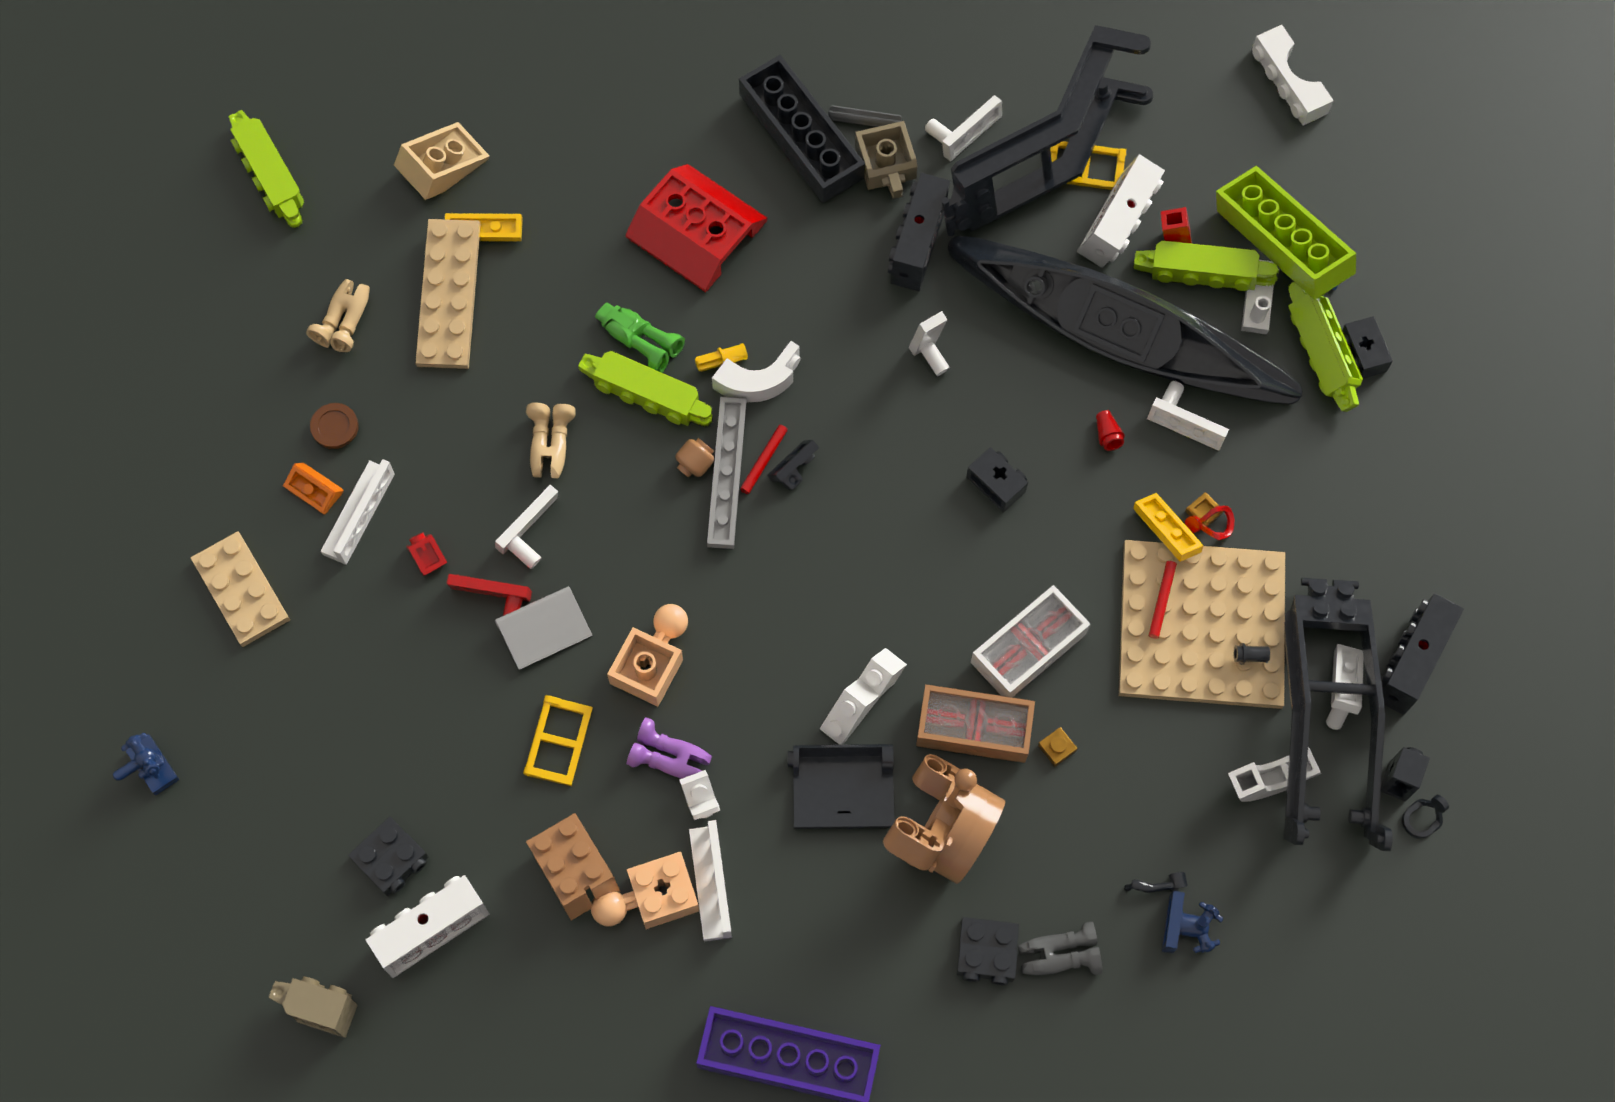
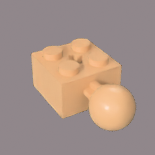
M675 604L664 605L656 611L653 619L656 630L654 636L648 635L634 627L631 629L607 674L611 685L657 707L661 703L683 661L682 650L668 644L670 639L681 636L688 626L686 612ZM647 664L650 665L649 669L641 670V667L645 668Z
M681 851L627 869L633 888L632 892L623 895L619 892H610L597 900L593 898L591 903L593 918L603 926L617 925L624 919L628 910L639 907L645 929L699 912L698 902ZM660 886L670 887L667 889L666 895H662L658 891Z

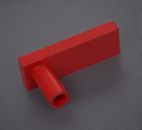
M448 574L447 585L451 589L506 598L503 616L520 609L522 601L530 602L532 591L526 586Z

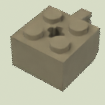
M901 121L855 132V150L865 163L864 179L867 189L871 190L888 186L892 199L902 197L903 188L901 183L916 179L917 176L916 156L905 122Z
M303 976L302 981L293 978L291 984L274 982L269 998L283 1005L287 1015L293 1017L300 1024L346 1038L358 1006L351 999L352 995L346 993L347 990L334 985H330L329 989H326L325 986L319 984V981Z

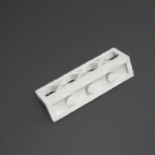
M382 459L379 465L369 460L321 549L322 555L347 565L395 475L390 462Z
M716 820L708 821V827L689 829L704 942L732 938Z

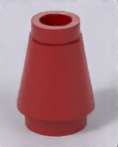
M1109 410L1099 412L1096 415L1100 445L1108 451L1120 448L1124 444L1125 434Z

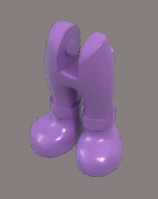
M645 717L638 732V743L633 744L626 764L631 767L649 764V767L653 769H658L683 779L701 772L700 769L687 765L688 759L700 764L709 765L712 756L698 746L686 741L670 738L664 734L660 736L655 731L654 721ZM643 745L655 747L657 750L665 751L669 754L676 756V759L661 755L660 753L655 751L652 752L646 749V747H644Z

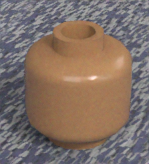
M699 438L696 441L694 439L687 440L675 455L676 460L680 463L677 469L688 478L692 474L696 477L703 476L714 463V456L712 455L714 450Z

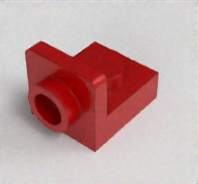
M422 532L409 539L411 544L406 546V548L411 553L423 576L447 563L431 534L425 536Z

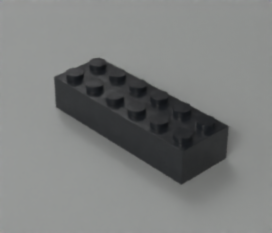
M781 55L739 78V95L822 203L864 179V161Z

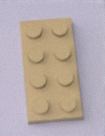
M239 531L191 557L242 647L290 621Z

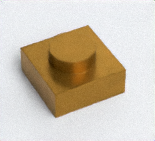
M1061 727L1038 744L1054 767L1078 749Z

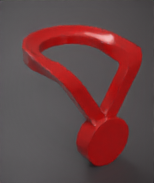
M1216 506L1201 518L1198 516L1188 517L1185 520V525L1192 533L1202 530L1211 537L1222 540L1231 536L1233 532L1234 515L1229 506ZM1223 511L1226 514L1227 528L1224 532H1214L1203 524L1218 512Z

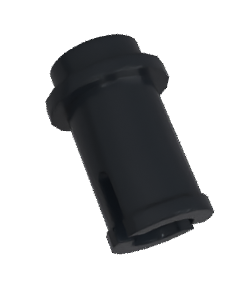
M1240 643L1239 646L1236 645L1234 647V661L1239 662L1241 665H1244L1245 662L1269 663L1270 648L1269 646H1246L1245 643Z

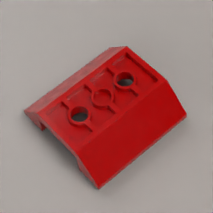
M689 164L671 169L643 200L629 226L626 238L698 288L707 292L720 277L721 264L746 235L753 238L768 221V218ZM673 199H680L683 203L679 207H672L669 205V202ZM713 226H719L723 229L718 235L709 232Z

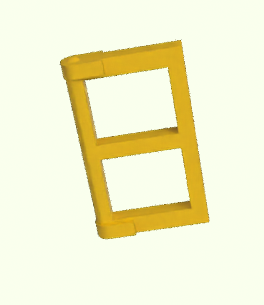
M1062 141L1050 148L1052 162L1057 159L1058 148L1066 149L1068 142ZM1095 146L1092 153L1117 157L1114 182L1088 178L1089 158L1082 176L1066 184L1108 190L1113 189L1124 170L1125 156L1127 155L1126 149Z
M545 695L523 774L537 779L572 786L593 707ZM550 706L583 714L576 741L543 733ZM541 741L574 749L567 775L534 767Z

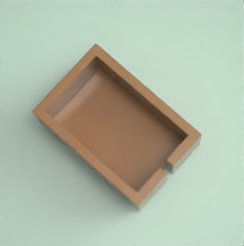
M576 813L526 841L570 920L591 909L592 904L585 890L590 888L596 900L610 892H621L614 876Z

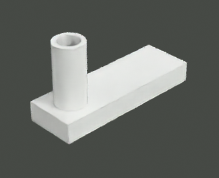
M994 95L953 132L935 119H931L926 124L925 131L943 144L944 157L952 161L1002 117V100Z
M1256 285L1255 290L1246 291L1241 331L1267 335L1274 285Z
M942 311L919 324L909 346L914 356L920 352L923 354L936 376L945 373L950 368L935 345L947 322V318Z
M1177 381L1170 382L1163 398L1159 399L1156 397L1147 419L1219 451L1229 429L1177 407L1176 405L1184 391V386Z
M549 485L495 541V548L502 554L509 549L530 569L534 568L542 557L520 537L557 500L558 491Z
M1337 644L1334 650L1332 682L1363 684L1364 657L1362 650ZM1332 693V709L1327 717L1326 724L1330 728L1338 730L1342 727L1349 712L1358 715L1362 708V695Z

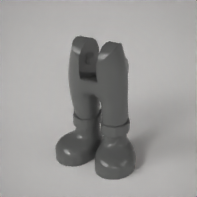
M1093 921L1085 922L1077 933L1071 931L1065 934L1042 936L1018 945L1019 955L1040 953L1041 960L1022 964V973L1027 975H1047L1072 968L1077 969L1080 968V965L1087 966L1094 975L1103 974L1099 947L1089 948L1080 952L1054 954L1056 951L1068 948L1073 949L1077 946H1097L1098 941Z

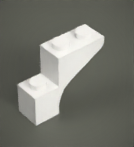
M886 648L871 658L859 679L844 689L820 727V730L839 745L844 744L878 699L895 684L907 664Z

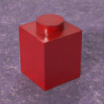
M1186 207L1161 211L1164 240L1192 244Z

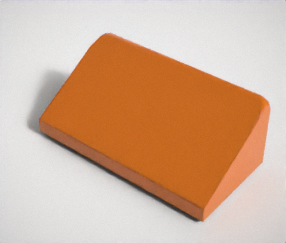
M305 463L294 464L283 484V487L323 514L329 511L344 491Z

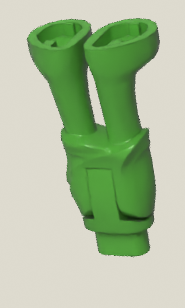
M606 302L595 315V318L602 322V327L612 337L625 344L629 349L632 347L638 350L648 359V367L661 373L664 372L668 365L669 356L672 358L676 357L684 347L685 339L681 335L661 331L651 326V323L643 320L638 313L630 309L621 308L619 305L614 307ZM645 335L659 344L661 348L652 345L640 337Z

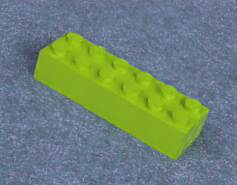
M1257 165L1216 191L1217 212L1314 300L1356 274V253Z

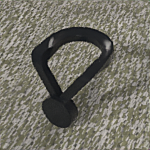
M1438 794L1431 801L1425 799L1416 800L1403 814L1402 823L1404 829L1415 838L1430 836L1441 828L1443 824L1442 813L1449 809L1448 802ZM1422 806L1435 808L1436 821L1428 830L1420 832L1412 828L1409 822L1412 812Z

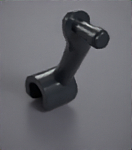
M1176 872L1168 875L1170 882L1150 884L1134 879L1131 884L1125 885L1124 889L1125 891L1135 889L1146 893L1164 890L1176 891L1179 888L1188 886L1185 872Z

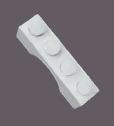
M1280 25L1256 36L1252 53L1254 58L1260 61L1264 67L1267 77L1273 80L1277 86L1281 98L1285 99L1291 107L1293 116L1298 118L1302 125H1305L1327 115L1333 104V99L1321 82L1305 81L1292 73L1287 59L1290 57L1295 43L1284 27Z

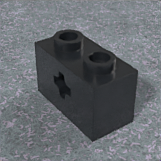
M1375 317L1345 324L1342 331L1362 378L1387 372L1393 360Z
M991 447L975 460L967 470L966 477L1003 513L1026 493L1028 486L1026 476L1020 470L1012 468L1008 464L1007 458L1001 452H995Z
M1403 747L1388 764L1381 784V792L1406 802L1420 788L1430 757L1423 755V752L1419 749Z

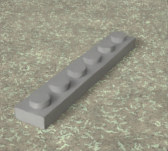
M720 397L707 547L734 549L747 404L745 398Z

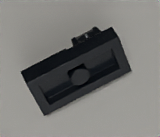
M814 440L802 441L767 476L772 482H780L788 490H793L803 481L796 468L799 465L805 466L814 459L815 455L813 453L819 449L818 445Z

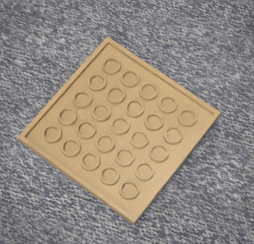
M1125 540L1123 548L1119 696L1282 709L1284 707L1285 552L1203 546L1202 553L1179 562L1164 543ZM1166 561H1174L1177 563L1160 636L1158 639L1149 637L1148 634ZM1240 643H1245L1246 646H1269L1270 661H1268L1269 663L1245 662L1244 665H1241L1239 662L1234 661V647L1236 645L1239 646Z

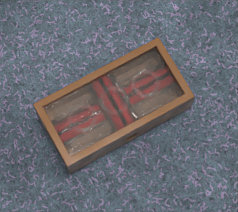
M925 684L916 746L1025 763L1029 753L1035 701Z

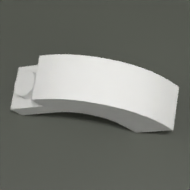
M790 341L777 360L771 366L762 370H747L726 359L712 377L713 389L726 397L745 398L747 402H761L774 398L793 383V370H795L801 360V357H799V346Z
M1309 747L1306 780L1321 774ZM1289 756L1264 765H1255L1253 762L1229 772V777L1240 801H1254L1286 791Z

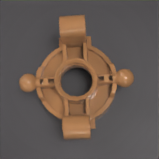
M929 754L923 759L912 779L918 788L940 801L929 817L925 827L907 817H898L884 837L883 844L889 852L906 861L910 866L920 870H928L931 873L935 871L958 884L968 873L988 841L1003 811L1005 800L978 785L976 774L972 770L959 769L944 759Z

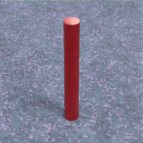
M778 425L742 484L740 490L743 493L749 494L788 431L785 426Z
M1166 561L1148 634L1149 637L1158 639L1160 636L1177 563L1174 561Z

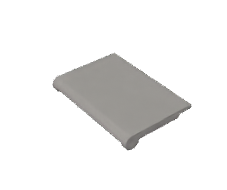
M569 586L495 619V623L519 670L593 636Z

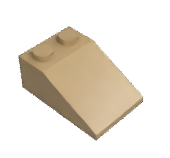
M457 122L401 144L394 166L421 196L427 200L451 188L487 161L489 155Z

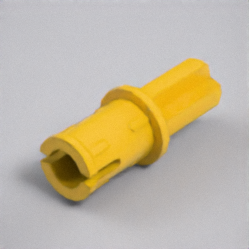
M741 343L726 349L717 348L715 352L695 358L697 369L702 372L721 366L726 359L737 362L746 360L748 356L745 345Z

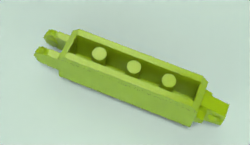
M243 110L229 116L232 125L230 130L234 138L230 141L236 153L242 152L244 155L241 161L248 173L253 171L255 177L252 178V181L258 192L264 191L266 196L263 197V200L268 210H274L278 218L284 216L290 227L299 228L303 221L299 208L302 207L304 200L260 119H249Z
M1171 241L1159 242L1156 244V250L1136 251L1134 259V269L1153 273L1152 279L1159 280L1160 282H1182L1186 285L1201 284L1209 285L1213 288L1228 287L1239 291L1255 290L1256 285L1272 286L1277 281L1278 277L1276 275L1279 272L1275 263L1259 261L1260 255L1255 250Z
M1292 282L1288 286L1293 302L1288 306L1291 311V320L1299 330L1301 335L1300 342L1307 349L1310 357L1309 363L1320 380L1319 387L1326 396L1334 398L1341 411L1348 412L1359 405L1355 389L1361 386L1363 378L1331 303L1324 296L1314 300L1299 285Z
M613 351L604 353L602 358L585 353L579 363V371L594 379L596 388L603 393L610 394L611 392L619 396L624 402L643 406L647 412L666 416L670 422L677 425L682 423L688 426L691 421L705 427L712 423V408L708 404L706 405L704 402L699 401L696 387Z

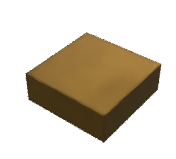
M1205 492L1189 505L1185 512L1189 516L1201 518L1219 505ZM1223 511L1214 514L1203 524L1208 527L1223 514Z

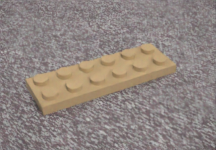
M428 219L416 353L417 367L469 369L480 221Z

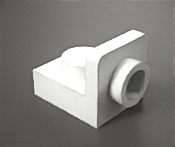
M706 770L679 780L694 820L707 818L713 813L720 811Z

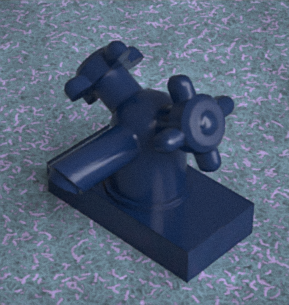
M141 733L140 735L131 736L121 747V750L123 752L126 751L131 761L113 772L115 780H123L138 770V776L145 780L155 796L179 781V778L149 734Z
M1173 891L1168 901L1162 952L1173 954L1178 946L1179 935L1198 938L1200 946L1193 948L1195 953L1210 952L1215 946L1220 945L1219 939L1210 941L1208 936L1209 924L1213 918L1220 923L1223 921V917L1219 915L1218 909L1211 904L1200 902L1199 906L1204 910L1201 916L1183 913L1185 893Z

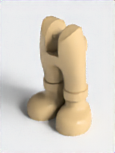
M345 279L331 299L327 315L322 321L323 325H310L306 332L307 336L323 347L328 348L331 344L333 349L338 352H350L354 345L353 339L350 336L354 334L358 321L365 309L370 287L360 284L354 296H352L353 281ZM346 312L345 317L339 326V331H336L343 313Z
M530 403L527 405L526 414L535 424L530 449V468L533 477H542L543 458H552L550 465L551 478L560 477L566 457V426L575 417V408L573 406L557 404L553 407L551 446L547 447L551 410L542 403Z

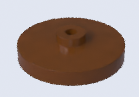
M330 403L320 407L313 414L310 422V431L319 445L329 449H338L348 445L355 438L358 432V420L353 410L341 403Z

